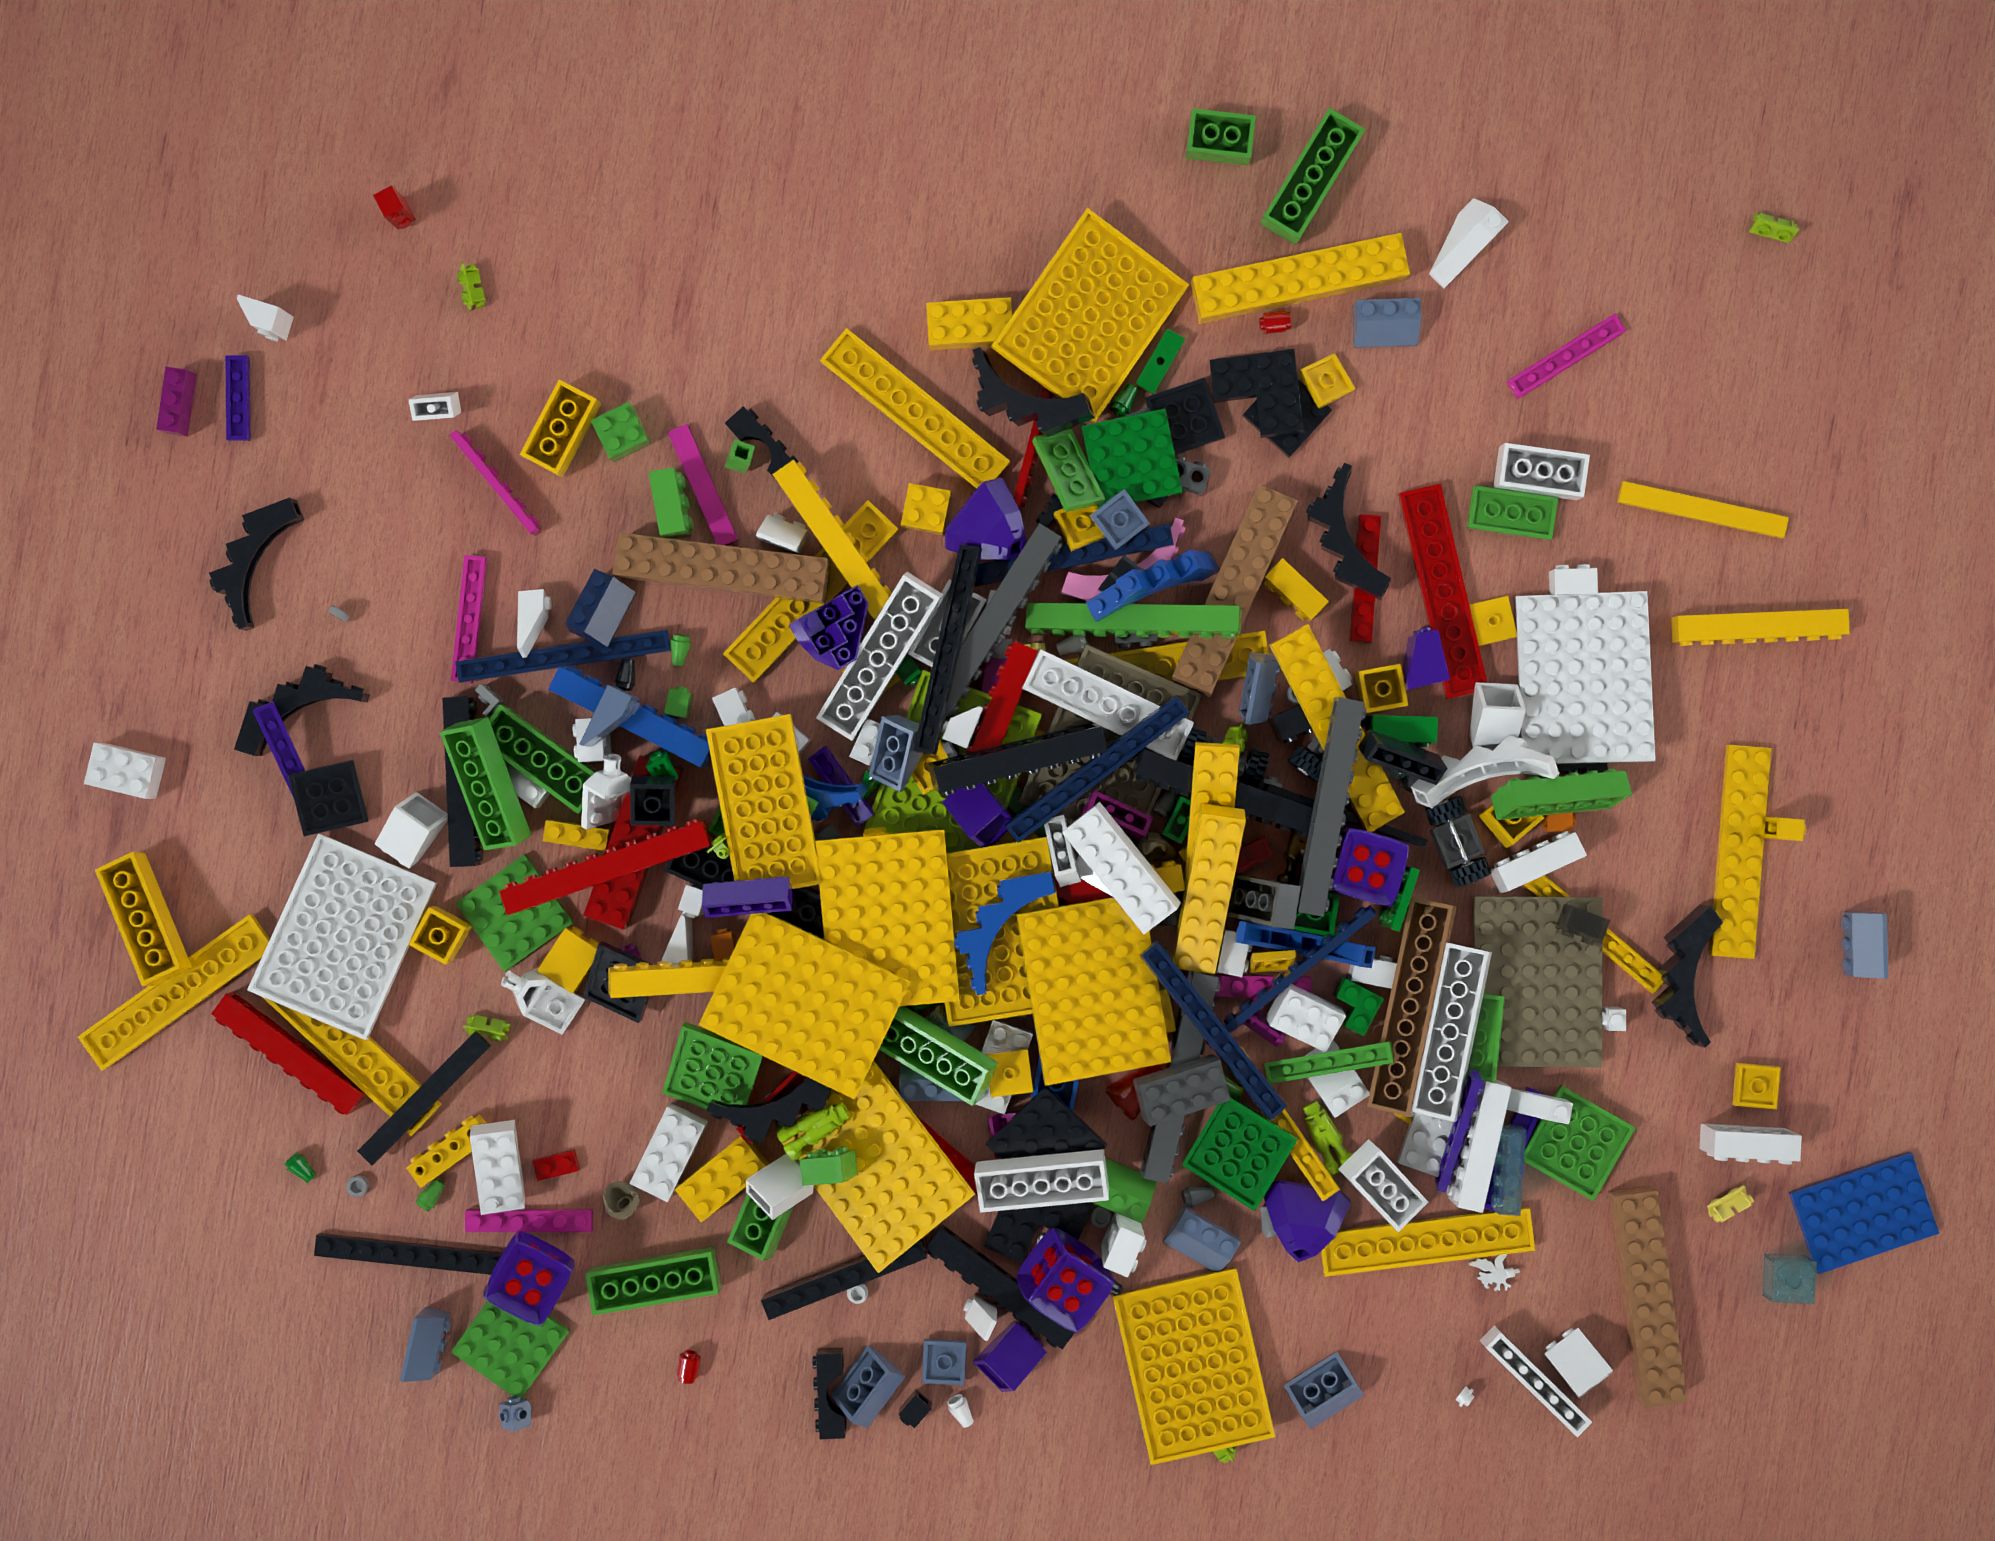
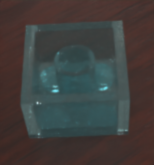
M1764 1253L1762 1296L1771 1302L1815 1304L1817 1262L1805 1255Z

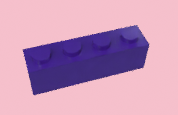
M789 877L757 878L746 881L735 880L732 882L703 884L702 908L706 918L791 911L793 888Z

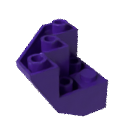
M1002 478L984 481L980 484L945 528V549L958 553L960 545L977 546L982 549L980 559L1008 560L1019 556L1026 545L1025 530L1020 510Z
M857 585L830 602L798 618L789 627L799 644L816 661L839 670L857 660L869 603Z
M1282 1180L1273 1182L1264 1196L1273 1229L1285 1250L1297 1262L1316 1256L1335 1238L1351 1204V1200L1341 1190L1322 1201L1311 1184Z

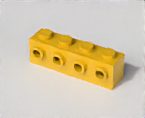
M472 1115L461 1122L463 1127L459 1130H456L454 1127L444 1135L446 1139L441 1143L436 1140L427 1147L429 1151L426 1154L422 1155L420 1152L410 1159L412 1164L406 1167V1169L420 1188L472 1152L470 1141L471 1126L487 1124L481 1115L475 1118Z

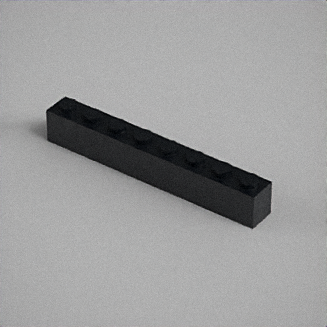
M473 697L442 698L444 729L455 723L474 720L477 704L476 701H473ZM445 748L450 867L479 866L481 861H483L480 838Z
M942 1223L926 1243L927 1253L932 1258L942 1260L945 1263L944 1266L951 1272L957 1271L962 1275V1280L967 1284L971 1285L973 1283L979 1288L978 1291L987 1298L990 1296L995 1299L998 1307L1003 1310L1007 1308L1013 1313L1012 1316L1021 1323L1023 1321L1030 1325L1029 1329L1036 1335L1042 1334L1047 1338L1046 1341L1054 1348L1058 1346L1063 1350L1075 1332L1060 1326L1035 1309L1022 1295L1015 1277Z
M923 1238L920 1239L880 1273L875 1270L867 1257L862 1255L765 1293L761 1303L768 1320L927 1259L928 1253Z

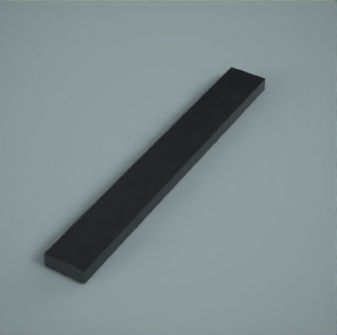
M1265 783L1263 791L1312 808L1314 807V799ZM1344 810L1343 814L1346 815L1348 822L1362 826L1357 814ZM1385 824L1374 830L1419 847H1426L1428 842L1427 839Z
M475 1031L357 1152L373 1166L492 1045L478 1031Z

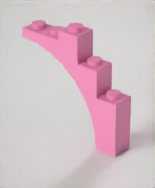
M1175 518L1172 523L1171 533L1174 546L1156 549L1147 559L1137 565L1145 570L1161 559H1175L1179 547L1175 546L1177 539H1182L1185 527L1182 526L1184 520ZM1068 572L1061 594L1087 602L1101 593L1097 589L1108 575L1084 576Z

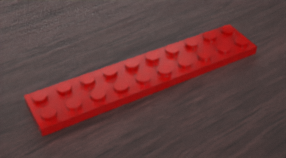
M1441 483L1401 492L1398 494L1428 625L1431 627V631L1438 629L1450 680L1442 681L1446 699L1472 694L1474 693L1476 682H1488Z

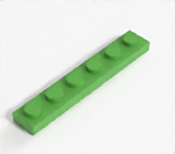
M1391 1041L1268 1062L1264 1063L1267 1081L1269 1084L1391 1064L1395 1063Z

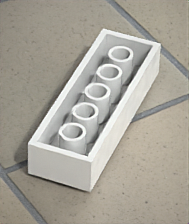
M1100 802L1062 832L1143 934L1176 911L1180 906L1181 902Z
M1496 1080V1082L1484 1081L1482 1092H1478L1476 1098L1478 1100L1477 1108L1471 1114V1127L1465 1132L1466 1140L1464 1148H1460L1459 1164L1457 1167H1454L1452 1172L1454 1175L1453 1182L1447 1188L1448 1199L1457 1207L1483 1213L1512 1088L1500 1080Z
M1104 1149L976 1162L974 1176L980 1213L1109 1200V1183Z

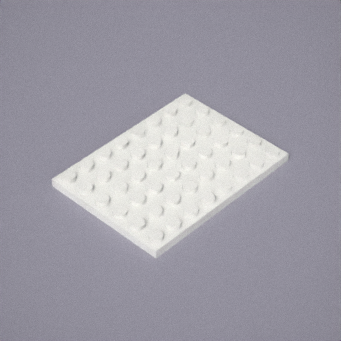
M1647 591L1516 596L1518 681L1526 709L1521 727V738L1527 742L1528 749L1554 757L1556 764L1654 762L1655 740Z
M318 833L247 990L359 1038L368 1040L410 946L408 944L420 924L437 883Z

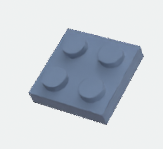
M1125 489L1121 490L1089 515L1114 550H1117L1150 524Z
M924 1338L922 1383L964 1385L967 1341Z

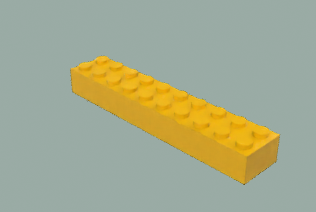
M1402 233L1193 276L1191 288L1199 324L1405 281L1410 275Z

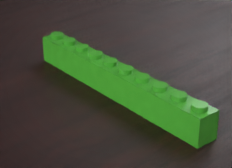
M1027 603L1025 628L1032 635L1042 636L1044 633H1052L1054 636H1064L1065 633H1073L1074 636H1086V633H1094V636L1105 637L1107 634H1115L1117 637H1127L1128 634H1136L1137 637L1145 638L1149 637V634H1157V637L1169 638L1170 635H1179L1180 638H1191L1192 635H1200L1201 638L1211 639L1213 635H1219L1224 639H1234L1235 636H1241L1242 610L1240 606L1129 604L1104 619L1095 621L1087 604Z

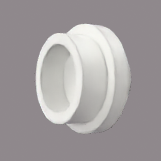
M860 1284L847 1290L848 1299L855 1304H860L867 1299L868 1289L865 1284Z
M1465 1387L1456 1398V1401L1460 1403V1407L1463 1404L1468 1407L1475 1396L1472 1395L1474 1390L1472 1388L1469 1390Z

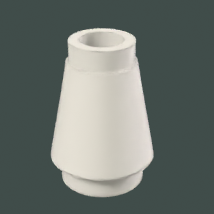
M1072 635L1057 643L1056 646L1060 656L1081 653L1085 644L1088 645L1086 636Z
M956 1394L947 1401L948 1410L963 1428L969 1427L974 1422L966 1397H963L962 1394Z

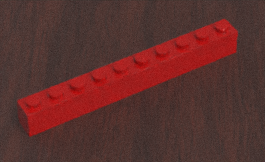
M697 818L686 822V827L679 829L677 825L665 829L666 834L659 836L657 832L645 836V841L638 843L636 839L625 843V848L619 850L617 846L605 850V855L598 857L596 853L586 856V861L579 864L575 860L566 863V868L558 870L555 867L544 871V876L538 877L537 874L524 878L525 882L518 884L517 881L505 884V889L500 890L499 894L506 914L512 915L713 846L706 822H699Z

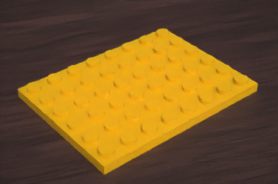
M1087 208L991 345V348L1059 398H1069L1084 393L1089 398L1095 418L1090 421L1095 423L1189 284Z
M945 829L816 840V854L822 881L819 887L824 940L911 981L900 1006L960 1001Z
M1047 837L1024 840L1019 843L1012 842L947 853L954 937H957L958 931L982 927L981 924L977 923L976 911H979V906L1003 902V898H999L997 885H1000L1001 880L1048 871L1053 873ZM1057 891L1054 894L1037 898L1022 906L1000 928L992 943L987 960L986 994L977 995L976 990H972L970 978H973L972 969H968L966 959L970 955L969 953L960 954V949L956 950L955 947L960 1001L945 1002L949 1027L1033 1014L1016 914L1059 907Z
M1114 897L1016 914L1044 1084L1046 1086L1171 1062L1158 979L1139 956L1152 944L1150 931L1143 934Z
M751 914L698 1025L855 1099L911 981L771 914Z
M873 1060L855 1099L831 1089L824 1108L843 1102L850 1114V1118L843 1121V1125L822 1138L818 1144L805 1145L801 1149L802 1156L797 1161L800 1164L799 1160L807 1157L806 1153L815 1152V1149L827 1148V1151H831L836 1147L847 1146L848 1150L855 1149L857 1176L843 1183L813 1186L875 1270L880 1273L976 1194ZM808 1109L802 1115H809L816 1111ZM802 1115L795 1120L794 1125L797 1124ZM806 1131L796 1134L782 1144L785 1145L802 1137Z
M1236 1267L1127 1291L1119 1295H1112L1151 1465L1275 1437Z

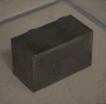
M1564 904L1555 928L1562 930L1561 934L1573 938L1576 935L1582 938L1580 942L1593 946L1594 943L1602 944L1610 920L1572 905Z

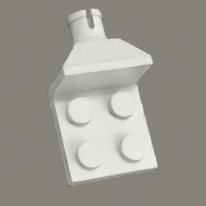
M617 754L605 755L604 769L597 771L583 783L581 827L586 830L616 821L621 809L622 795L630 793L631 778L620 770L621 756Z
M538 968L524 973L522 977L514 974L512 971H508L505 974L508 976V979L503 977L501 986L513 991L522 1015L562 1035L582 1006L585 998L576 992L570 993L554 981L548 979L537 971Z

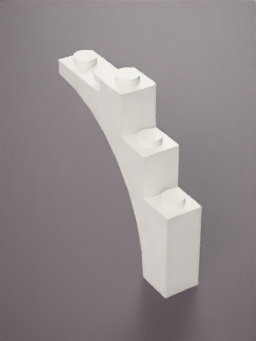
M1508 735L1493 751L1476 745L1460 761L1456 758L1442 756L1441 759L1448 769L1438 784L1434 785L1418 779L1411 786L1417 803L1433 808L1457 790L1481 780L1512 774L1540 775L1554 779L1559 774L1554 757L1528 749V744L1524 739Z

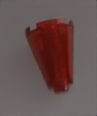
M1159 1065L1139 1068L1108 1085L1105 1088L1106 1093L1117 1108L1120 1107L1124 1111L1123 1114L1133 1121L1141 1112L1133 1079L1161 1071L1162 1069Z

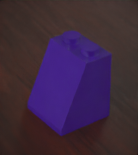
M1431 627L1414 631V636L1408 637L1402 668L1405 690L1450 680L1438 629L1431 631Z
M984 782L976 784L977 787L974 789L964 790V787L956 789V793L947 795L946 799L942 801L968 837L982 848L993 845L1008 832L1004 824L1014 818Z
M1021 1322L1010 1323L972 1361L1001 1392L1015 1391L1047 1353L1043 1349V1343L1039 1339L1033 1338L1028 1333L1029 1329Z

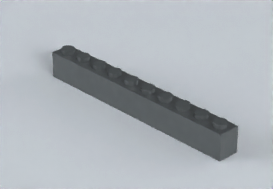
M1040 523L960 647L945 714L947 720L950 716L954 717L960 708L958 703L961 698L966 699L971 691V688H969L973 680L977 681L982 674V665L984 662L988 663L994 655V652H992L994 646L1001 644L1006 635L1003 632L1007 626L1011 627L1017 618L1015 613L1019 608H1024L1029 599L1026 597L1029 591L1036 589L1040 582L1038 577L1041 572L1046 573L1051 565L1050 558L1053 554L1057 555L1063 546L1061 536Z
M1334 697L1298 885L1301 887L1297 912L1324 917V912H1327L1329 908L1327 896L1328 891H1331L1333 887L1331 875L1332 870L1336 869L1338 861L1335 854L1342 840V836L1339 833L1346 819V815L1343 812L1345 805H1348L1350 793L1347 791L1349 784H1352L1354 772L1351 770L1353 763L1356 762L1358 757V750L1355 749L1357 741H1360L1362 736L1360 723L1366 715V707H1364V702Z
M1189 971L1187 980L1212 1012H1214L1215 1002L1213 1000L1215 993H1218L1220 988L1219 978L1215 974ZM1181 1008L1170 1048L1171 1062L1166 1064L1165 1069L1199 1059V1056L1204 1052V1037ZM1187 1115L1151 1126L1140 1169V1174L1143 1178L1168 1183L1169 1177L1173 1176L1174 1157H1177L1180 1147L1178 1141L1179 1137L1183 1136L1185 1128L1183 1121Z

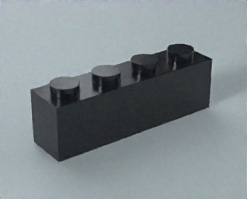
M1370 729L1358 745L1367 761L1434 785L1438 784L1448 769L1438 754Z

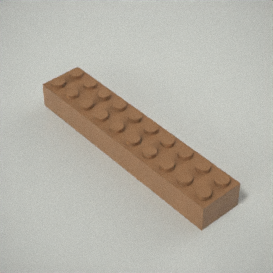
M1258 484L1204 605L1240 606L1242 610V627L1298 500ZM1192 635L1186 644L1171 680L1210 697L1237 636L1234 639H1224L1222 636L1213 635V638L1205 639L1201 638L1200 635Z
M618 532L612 574L621 579L826 604L831 562L828 558Z
M1414 897L1410 899L1380 1042L1391 1041L1395 1063L1375 1066L1367 1107L1407 1117H1412L1414 1112H1411L1445 945L1449 943L1457 908L1455 906Z
M1650 1185L1608 1191L1637 1400L1645 1408L1687 1402V1394L1658 1191Z

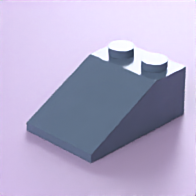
M607 685L579 744L589 747L594 746L629 719L631 714L635 715L640 705L638 703L639 698L618 687Z
M899 714L883 716L881 718L869 777L899 792L904 790L923 755L913 751L919 728L918 723Z

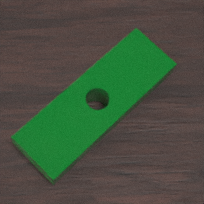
M1167 328L1135 385L1153 395L1184 343L1185 338ZM1161 359L1164 364L1158 365L1156 361Z

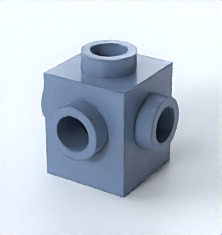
M511 1396L507 1398V1401L499 1403V1419L502 1429L515 1432L532 1426V1409L529 1400L520 1399V1396Z

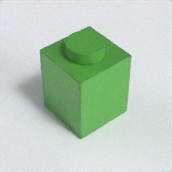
M734 439L729 448L724 467L745 474L750 466L755 446Z
M676 686L675 690L669 689L664 714L683 718L689 717L693 694L688 693L689 688Z

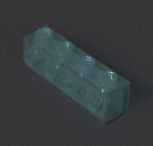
M1503 1125L1494 1162L1496 1165L1493 1175L1494 1195L1491 1198L1492 1208L1499 1215L1521 1216L1526 1130L1521 1126Z

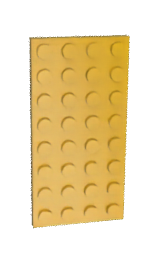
M787 714L706 729L734 881L789 877L793 889L822 884L792 715Z

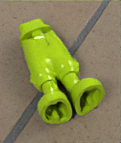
M1314 1101L1302 1108L1306 1115L1304 1119L1314 1143L1313 1148L1322 1154L1324 1166L1330 1175L1333 1176L1339 1172L1338 1169L1340 1167L1333 1158L1329 1145L1334 1148L1341 1166L1354 1153H1349L1342 1145V1134L1338 1132L1325 1109L1320 1107L1318 1101Z
M842 1102L836 1106L830 1105L823 1108V1110H818L809 1115H802L793 1127H783L778 1124L776 1132L780 1142L784 1143L796 1134L806 1131L802 1137L784 1145V1150L793 1160L801 1158V1149L805 1145L818 1144L822 1138L843 1125V1121L850 1118V1114Z

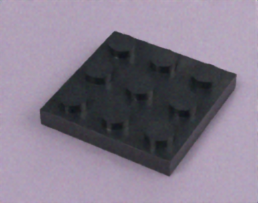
M1205 377L1144 398L1148 412L1166 409L1175 455L1225 439Z
M1299 379L1298 386L1303 433L1266 437L1288 458L1332 411L1328 405L1318 408L1308 389ZM1256 399L1242 416L1260 432Z
M354 760L288 774L303 836L369 822Z
M600 942L583 997L636 1023H640L650 996L611 998L608 988V968L614 967L615 964L636 966V963L646 961L606 942Z

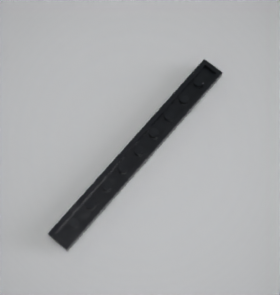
M959 546L913 751L916 753L935 756L937 754L982 549L977 546Z
M323 1233L316 1235L314 1256L488 1275L492 1274L503 1254L502 1252Z

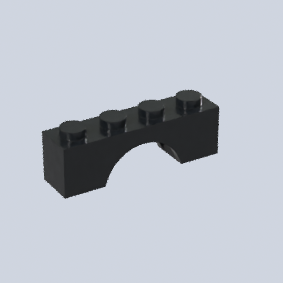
M743 406L725 424L741 442L758 440L769 447L771 461L767 471L774 478L772 474L792 460L798 463L799 461L794 455L789 457L785 453L787 448L780 440L775 442L771 437L773 432L766 424L761 426L757 422L758 415L751 408L747 410Z
M843 1347L818 1348L816 1356L812 1358L813 1369L817 1370V1377L813 1379V1387L818 1392V1398L814 1399V1409L818 1411L819 1419L815 1420V1431L819 1432L820 1440L845 1439L847 1433L846 1415L831 1401L828 1393L829 1384L843 1374Z

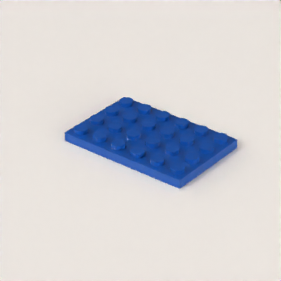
M1910 1152L1789 1192L1815 1272L1818 1274L1940 1234L1913 1154Z

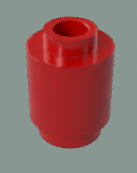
M1284 311L1263 313V316L1259 318L1260 331L1264 330V334L1286 332V330L1291 329L1290 313Z
M685 1350L679 1356L677 1376L678 1381L683 1384H693L698 1377L701 1357L696 1351Z

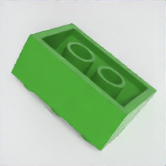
M1105 1157L1109 1183V1200L1092 1203L1142 1224L1151 1204L1157 1181L1145 1179L1140 1172Z
M747 1194L727 1242L763 1261L773 1258L793 1207L772 1220Z

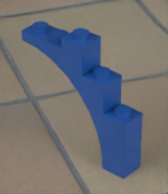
M1189 549L1174 560L1161 559L1145 570L1132 569L1118 578L1115 584L1087 601L1086 604L1094 620L1100 621L1143 597L1179 584L1204 581L1220 570L1210 552Z
M803 775L806 795L819 802L811 820L822 821L828 817L832 809L839 808L844 803L850 802V804L860 802L868 791L865 783L832 785Z
M1052 871L1001 880L1000 885H997L999 898H1003V902L981 905L978 907L979 911H976L977 923L981 924L982 927L957 932V937H954L956 950L960 949V954L969 953L970 955L966 957L968 969H972L971 987L973 991L976 990L977 995L986 994L987 960L992 943L1000 928L1022 906L1037 898L1056 892Z
M1244 921L1239 922L1236 931L1237 943L1284 951L1295 950V953L1305 954L1313 946L1317 948L1322 944L1321 940L1325 937L1303 931ZM1345 940L1325 956L1324 959L1372 968L1376 947Z

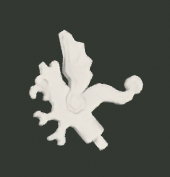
M1507 1254L1498 1255L1494 1260V1265L1491 1261H1487L1486 1258H1477L1469 1263V1265L1480 1268L1483 1271L1491 1272L1488 1274L1478 1273L1480 1277H1477V1279L1481 1280L1486 1289L1489 1288L1487 1286L1488 1283L1492 1285V1282H1495L1497 1286L1494 1288V1291H1500L1501 1283L1504 1284L1507 1291V1288H1510L1511 1285L1507 1284L1505 1280L1515 1277L1516 1273H1520L1519 1269H1513L1512 1267L1504 1269L1502 1262Z

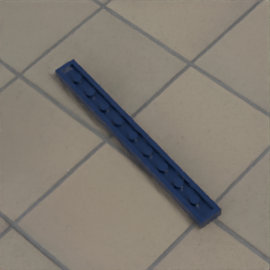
M1170 524L1142 529L1117 550H1114L1106 538L1072 552L1068 545L1062 546L1057 555L1053 554L1050 558L1051 565L1046 572L1174 546ZM1018 557L979 564L974 587L1002 582Z
M668 630L615 637L608 648L589 641L531 650L528 656L524 658L520 652L455 661L458 682L463 683L556 669L559 666H576L671 651Z
M1175 695L1107 747V752L1101 753V757L1090 759L1004 824L1017 843H1019L1190 713L1178 696Z
M1369 905L1366 908L1364 906L1359 908L1354 913L1355 917L1352 920L1343 921L1337 927V932L1333 935L1331 933L1327 934L1321 940V945L1317 948L1311 947L1304 954L1305 958L1300 962L1295 960L1290 964L1289 970L1284 975L1280 973L1275 976L1269 987L1266 988L1264 986L1255 993L1256 997L1253 1000L1249 1001L1248 999L1239 1006L1240 1010L1237 1013L1228 1014L1223 1019V1026L1229 1033L1234 1031L1376 916V911L1373 907Z
M1153 942L1139 955L1265 1116L1269 1120H1273L1287 1105L1160 944Z

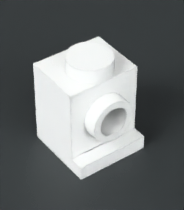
M1602 1007V1028L1608 1031H1626V1009Z

